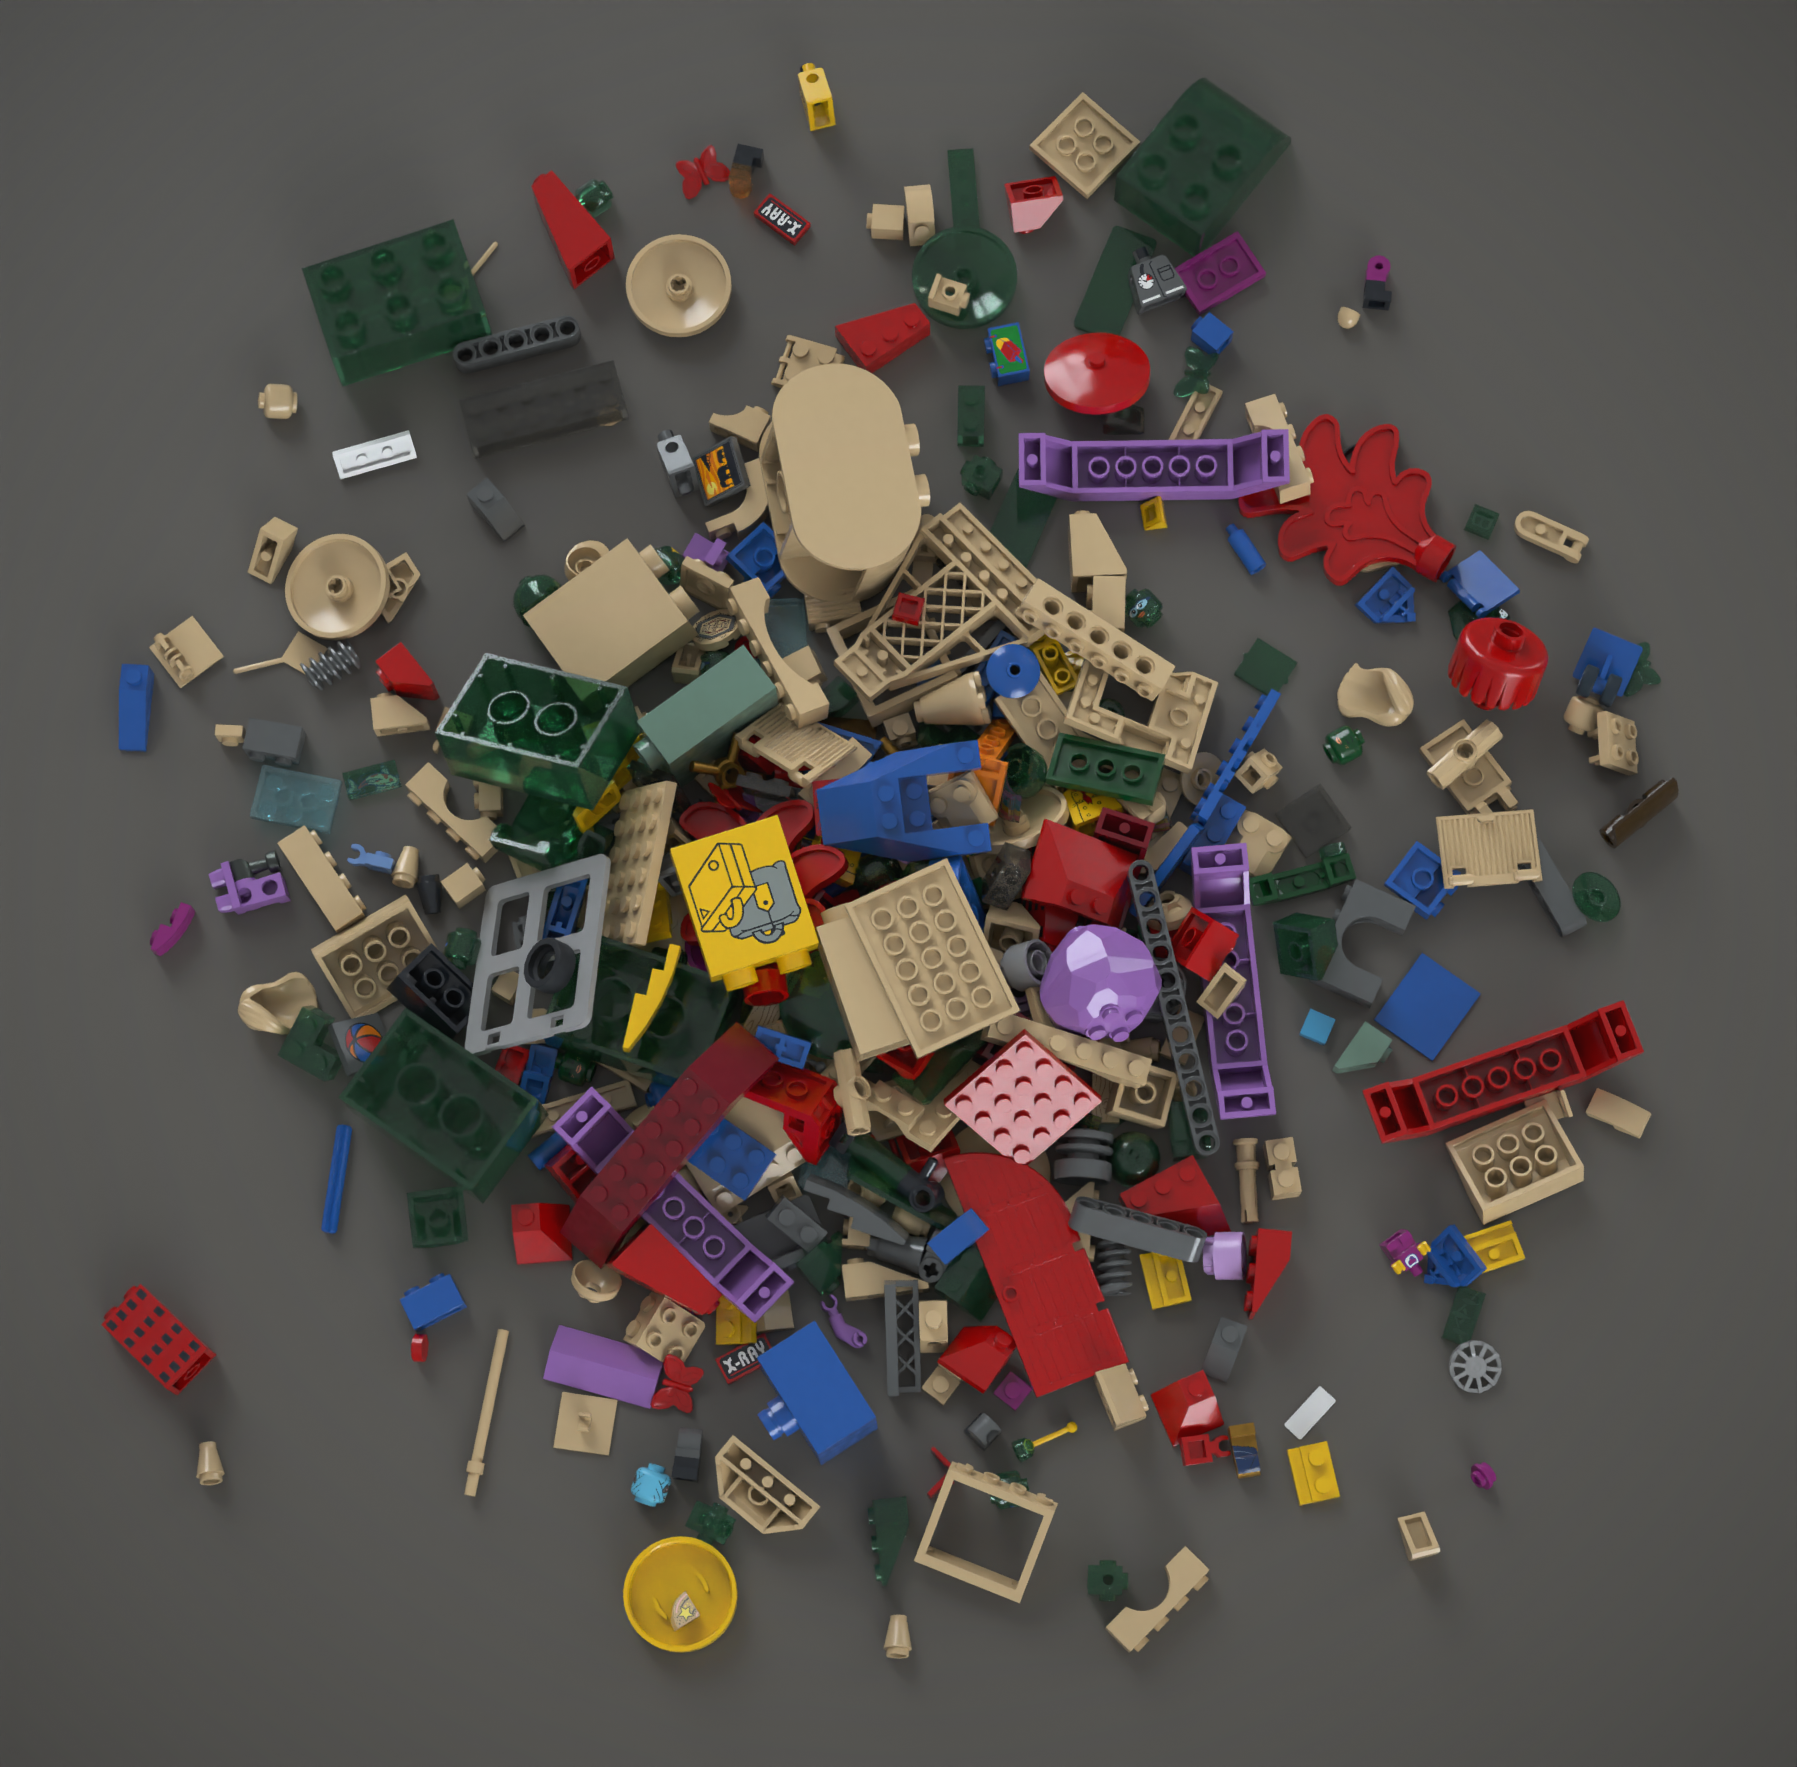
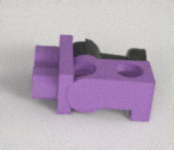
M275 850L266 853L265 859L247 862L243 859H237L231 862L220 863L221 869L209 873L214 889L227 886L229 894L216 897L217 907L221 913L235 911L239 915L246 913V911L256 910L279 902L281 904L291 901L285 878L280 873L282 871ZM268 869L270 873H276L259 879L255 878L256 874Z

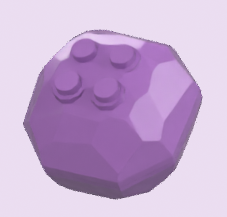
M1096 924L1078 926L1066 934L1051 954L1040 985V1000L1052 1025L1056 1029L1075 1035L1088 1036L1092 1040L1111 1038L1115 1042H1121L1129 1037V1033L1147 1015L1160 992L1162 979L1149 950L1139 939L1116 927Z

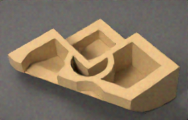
M407 552L386 564L390 587L388 599L381 615L388 624L392 622L421 575Z

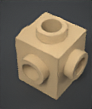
M1264 748L1256 754L1253 751L1247 754L1241 762L1243 765L1234 775L1253 794L1263 787L1266 789L1272 787L1279 778L1276 775L1283 767L1277 762L1276 757Z

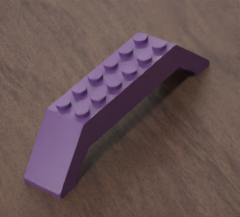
M1288 429L1261 430V432L1234 439L1069 441L1045 435V433L1018 434L1019 487L1072 502L1147 501L1157 496H1161L1162 500L1235 499L1289 484Z
M1237 843L1192 847L1193 907L1239 934L1234 949L1227 954L1222 965L1226 963L1247 980L1245 987L1219 1019L1203 1008L1210 1077L1220 1120L1276 1115L1274 1088L1267 1064L1250 910L1247 844ZM1200 976L1201 993H1203L1210 982Z
M593 1087L552 1126L596 1175L634 1132L627 1122ZM679 1173L641 1216L647 1224L651 1223L723 1297L754 1323L794 1283L782 1269L753 1246Z

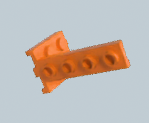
M1006 719L992 720L979 737L978 746L981 770H973L997 813L1008 762L1001 761L1000 759L1017 735ZM965 772L950 773L948 775V780L953 779ZM995 819L994 821H992V822L989 823L988 825L994 827V825L996 824L997 819Z

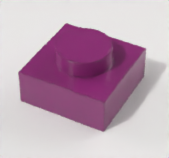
M1010 1371L993 1394L1016 1411L1033 1388Z

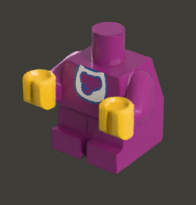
M1405 1229L1398 1230L1379 1244L1388 1259L1392 1261L1390 1268L1396 1274L1410 1270L1414 1277L1423 1272L1418 1262L1423 1259L1422 1256L1426 1255V1252L1431 1251L1426 1241L1416 1243L1410 1232Z

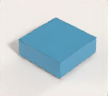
M1310 1009L1299 1035L1324 1046L1336 1019Z

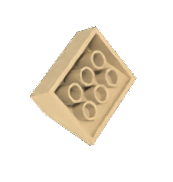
M405 894L312 948L311 951L349 1016L353 1019L374 1014L397 1001L398 999L387 990V987L431 943L436 948L437 946Z
M743 1097L726 1115V1120L777 1154L749 1197L806 1162L783 1130L784 1113ZM686 1163L703 1193L720 1214L744 1201L691 1163Z
M1546 1099L1446 1143L1447 1150L1470 1202L1483 1225L1584 1181V1165Z

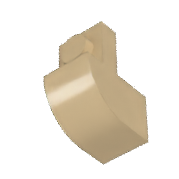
M930 184L904 187L910 246L936 244Z

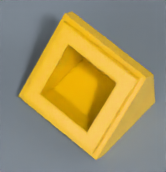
M1157 496L1140 505L1144 530L1168 528L1161 496Z

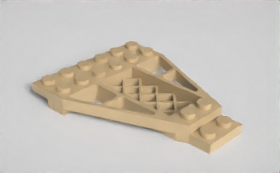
M958 503L946 514L942 515L939 513L920 528L917 539L867 627L861 632L856 643L834 660V666L871 702L886 689L892 691L952 670L987 661L994 651L1004 645L1018 644L1028 648L1045 633L1034 625L1026 623L1015 613L1037 579L961 503ZM925 544L947 566L921 585L907 570L920 547ZM903 579L915 590L910 595L925 598L922 621L919 622L918 626L892 620L894 607L882 616ZM949 579L961 580L963 582V589H948L947 581ZM929 595L943 596V604L928 605L926 604L927 597ZM946 596L962 597V607L945 606ZM965 597L979 598L981 600V608L965 607ZM926 612L942 613L941 623L925 622ZM945 613L961 614V624L944 623ZM964 614L974 615L964 623ZM991 617H998L1019 640L985 650L970 634ZM888 627H901L902 637H887L886 629ZM905 628L922 629L921 639L905 638ZM925 629L941 630L940 640L924 639ZM944 630L954 631L943 640ZM960 642H966L976 652L975 654L928 668ZM891 644L901 645V655ZM904 645L920 646V656L904 655ZM923 646L934 647L923 655Z

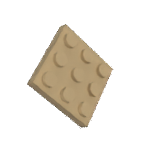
M1082 92L1030 144L1029 149L1088 199L1140 146V141Z

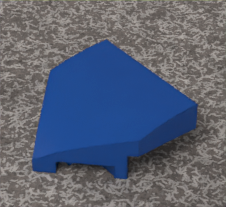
M1392 566L1360 598L1355 606L1373 623L1415 622L1416 613H1414L1413 595L1415 587H1412Z
M1455 1224L1449 1225L1431 1242V1251L1426 1252L1428 1255L1427 1274H1424V1283L1464 1287L1472 1283L1487 1269Z

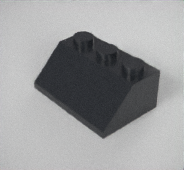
M431 943L397 975L387 987V990L446 1046L468 1024L473 983Z

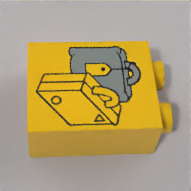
M778 815L670 849V856L711 983L723 979L726 991H733L758 982L755 970L758 967L777 962L780 974H786L812 965L809 951L818 949L819 941Z

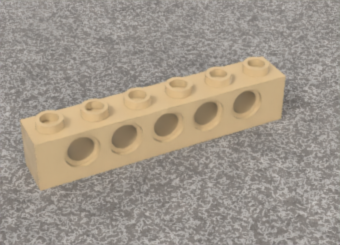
M1039 578L1030 588L1015 613L1026 623L1034 625L1048 637L1062 643L1073 653L1079 654L1090 661L1095 667L1104 670L1118 682L1126 684L1140 696L1151 701L1162 691L1175 668V665Z

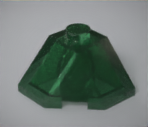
M837 1231L830 1237L832 1241L829 1244L823 1241L797 1264L798 1272L820 1296L824 1293L828 1295L833 1293L841 1285L839 1280L842 1278L843 1235L840 1231Z

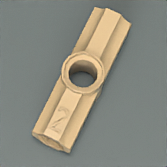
M1486 719L1466 738L1458 740L1454 744V748L1427 771L1431 782L1444 790L1464 771L1473 768L1476 761L1503 738V734L1492 721ZM1468 751L1472 756L1462 758L1458 753Z
M853 1049L839 1050L834 1053L833 1057L838 1085L834 1088V1098L837 1104L843 1108L847 1134L852 1136L866 1134L871 1131L866 1101L871 1095V1088L868 1081L861 1075L860 1064L856 1060Z

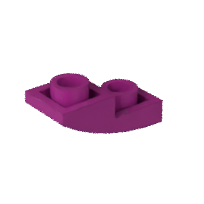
M181 902L179 908H175L170 918L171 927L160 924L159 929L154 930L150 938V945L155 955L162 956L182 937L196 912L191 905Z

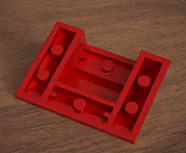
M1044 819L1021 898L1044 907L1056 906L1092 920L1091 925L1096 924L1118 928L1130 889L1127 872L1130 865L1137 861L1139 856L1051 820Z

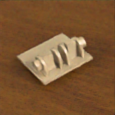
M193 616L168 634H157L153 638L155 643L149 647L180 688L224 657Z

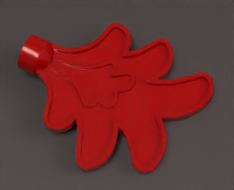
M1329 414L1319 415L1307 426L1299 444L1305 457V461H1302L1304 467H1309L1313 475L1314 483L1310 484L1311 494L1281 504L1274 488L1238 497L1239 512L1246 518L1274 514H1292L1283 523L1278 534V552L1280 557L1284 561L1293 562L1312 553L1326 551L1323 559V572L1326 578L1337 586L1347 584L1361 570L1380 562H1395L1406 565L1435 583L1447 568L1457 547L1450 541L1436 535L1427 522L1425 505L1432 487V479L1429 473L1419 468H1409L1402 471L1396 477L1395 461L1399 446V431L1392 424L1378 425L1365 432L1358 440L1349 463L1342 451L1340 425L1337 419Z
M806 800L785 801L768 809L757 821L778 815L813 926L816 930V927L824 925L821 913L827 909L819 901L811 898L818 891L840 878L847 871L849 862L841 851L832 846L822 844L803 847L792 853L798 842L814 827L815 814L813 805ZM698 802L690 806L682 813L679 821L681 827L696 840L747 825L746 821L734 810L714 802ZM688 913L684 916L681 923L680 934L689 945L699 946ZM777 962L755 968L759 981L743 987L744 1001L751 1006L775 1005L785 1001L789 996L786 974H780Z

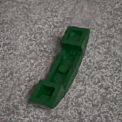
M1349 853L1329 857L1319 863L1273 875L1272 873H1267L1249 878V893L1252 906L1272 904L1303 897L1355 880L1356 875Z

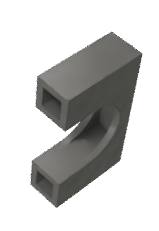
M1356 879L1353 886L1347 884L1341 900L1346 902L1342 910H1335L1330 921L1334 928L1331 935L1325 933L1319 948L1323 949L1320 959L1314 957L1308 972L1312 974L1309 982L1370 1009L1383 978L1360 969L1349 962L1342 949V936L1351 926L1364 922L1379 925L1403 936L1416 906Z

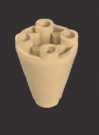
M979 671L967 673L920 697V701L913 702L918 723L948 725H984L991 723L989 711L985 703L987 697L984 686H982Z

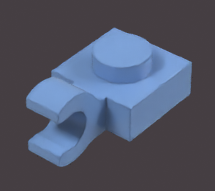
M351 845L352 850L360 852V856L357 859L348 858L347 861L350 865L364 866L370 870L392 874L396 862L391 858L390 854L376 851L375 854L366 853L361 845Z

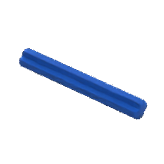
M338 1125L336 1128L321 1230L325 1233L337 1232L352 1135V1127L348 1125Z

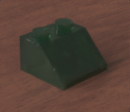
M1296 912L1274 921L1273 928L1280 974L1314 981L1322 980L1338 946L1335 920Z
M972 1245L952 1260L934 1287L935 1293L982 1322L997 1299L979 1250Z

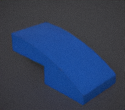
M531 1044L518 1098L545 1104L560 1048L544 1044Z
M970 1208L927 1244L941 1261L947 1265L990 1229Z

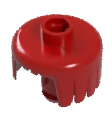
M1493 617L1476 619L1468 623L1460 633L1448 665V677L1450 680L1452 679L1451 684L1454 688H1457L1459 685V693L1463 697L1468 696L1470 692L1471 702L1480 709L1493 710L1498 706L1499 710L1504 711L1508 710L1513 703L1512 710H1516L1522 705H1528L1535 698L1548 664V651L1543 641L1534 632L1517 622Z

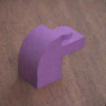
M695 533L680 561L683 562L686 556L692 559L703 561L707 567L717 572H723L728 563L726 557L730 552L723 549L726 542L717 538L713 543Z

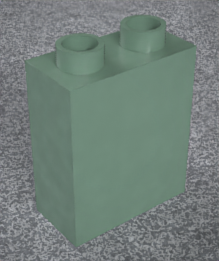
M744 645L637 721L641 740L634 744L633 748L640 757L637 759L638 764L653 784L667 779V781L677 783V792L699 774L689 770L691 761L710 764L713 760L716 761L718 758L727 756L734 732H741L779 705L776 686Z

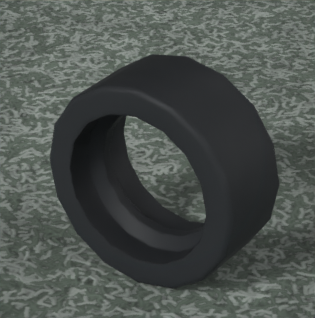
M547 937L540 940L527 955L524 964L526 982L531 987L544 993L554 994L561 991L572 978L575 969L576 957L574 950L569 945L553 938ZM555 954L554 965L549 974L544 978L546 965Z

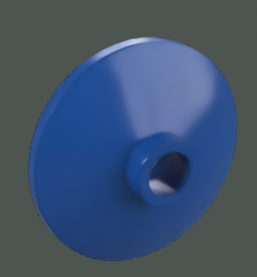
M1008 644L998 648L990 656L986 666V677L991 688L999 695L1012 699L1021 698L1029 694L1036 687L1040 678V665L1034 653L1028 648L1018 644ZM1012 665L1019 668L1018 675L1011 674L1010 667Z

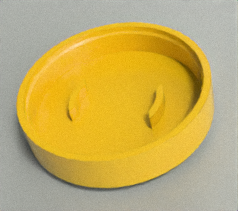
M677 1536L657 1541L637 1556L626 1575L623 1600L628 1619L642 1638L662 1650L684 1653L696 1651L710 1645L725 1632L736 1611L738 1589L732 1568L718 1550L702 1540ZM686 1591L700 1616L674 1631L671 1624L672 1608L675 1600Z

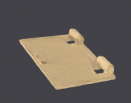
M783 701L735 735L734 738L738 741L740 749L753 757L763 756L787 771L789 779L803 788H810L813 781L857 749V746L818 722L798 729L794 721L788 719ZM752 735H756L761 740L753 744L749 741V738ZM803 765L811 769L805 775L798 772L799 768Z
M1533 809L1436 817L1444 889H1454L1455 886L1462 885L1478 887L1515 884L1523 880H1532V882L1542 881ZM1530 864L1531 869L1518 870V865ZM1465 869V874L1453 875L1452 870Z

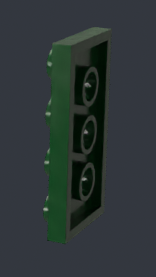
M1059 732L1047 772L1046 784L1153 806L1166 754ZM1082 759L1087 764L1082 768H1076L1072 765V762ZM1102 765H1109L1113 768L1110 773L1106 774L1101 773L1098 769ZM1134 770L1140 775L1136 779H1129L1125 774L1128 771Z

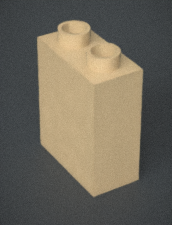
M628 538L523 615L575 689L594 711L598 710L699 635L689 622L690 618L700 612L681 585L671 593H668L661 584L659 578L667 573L669 568L651 544L638 552Z
M841 904L821 913L824 925L816 927L815 932L819 941L818 950L856 1060L859 1062L910 1045L851 922L844 907L845 904Z

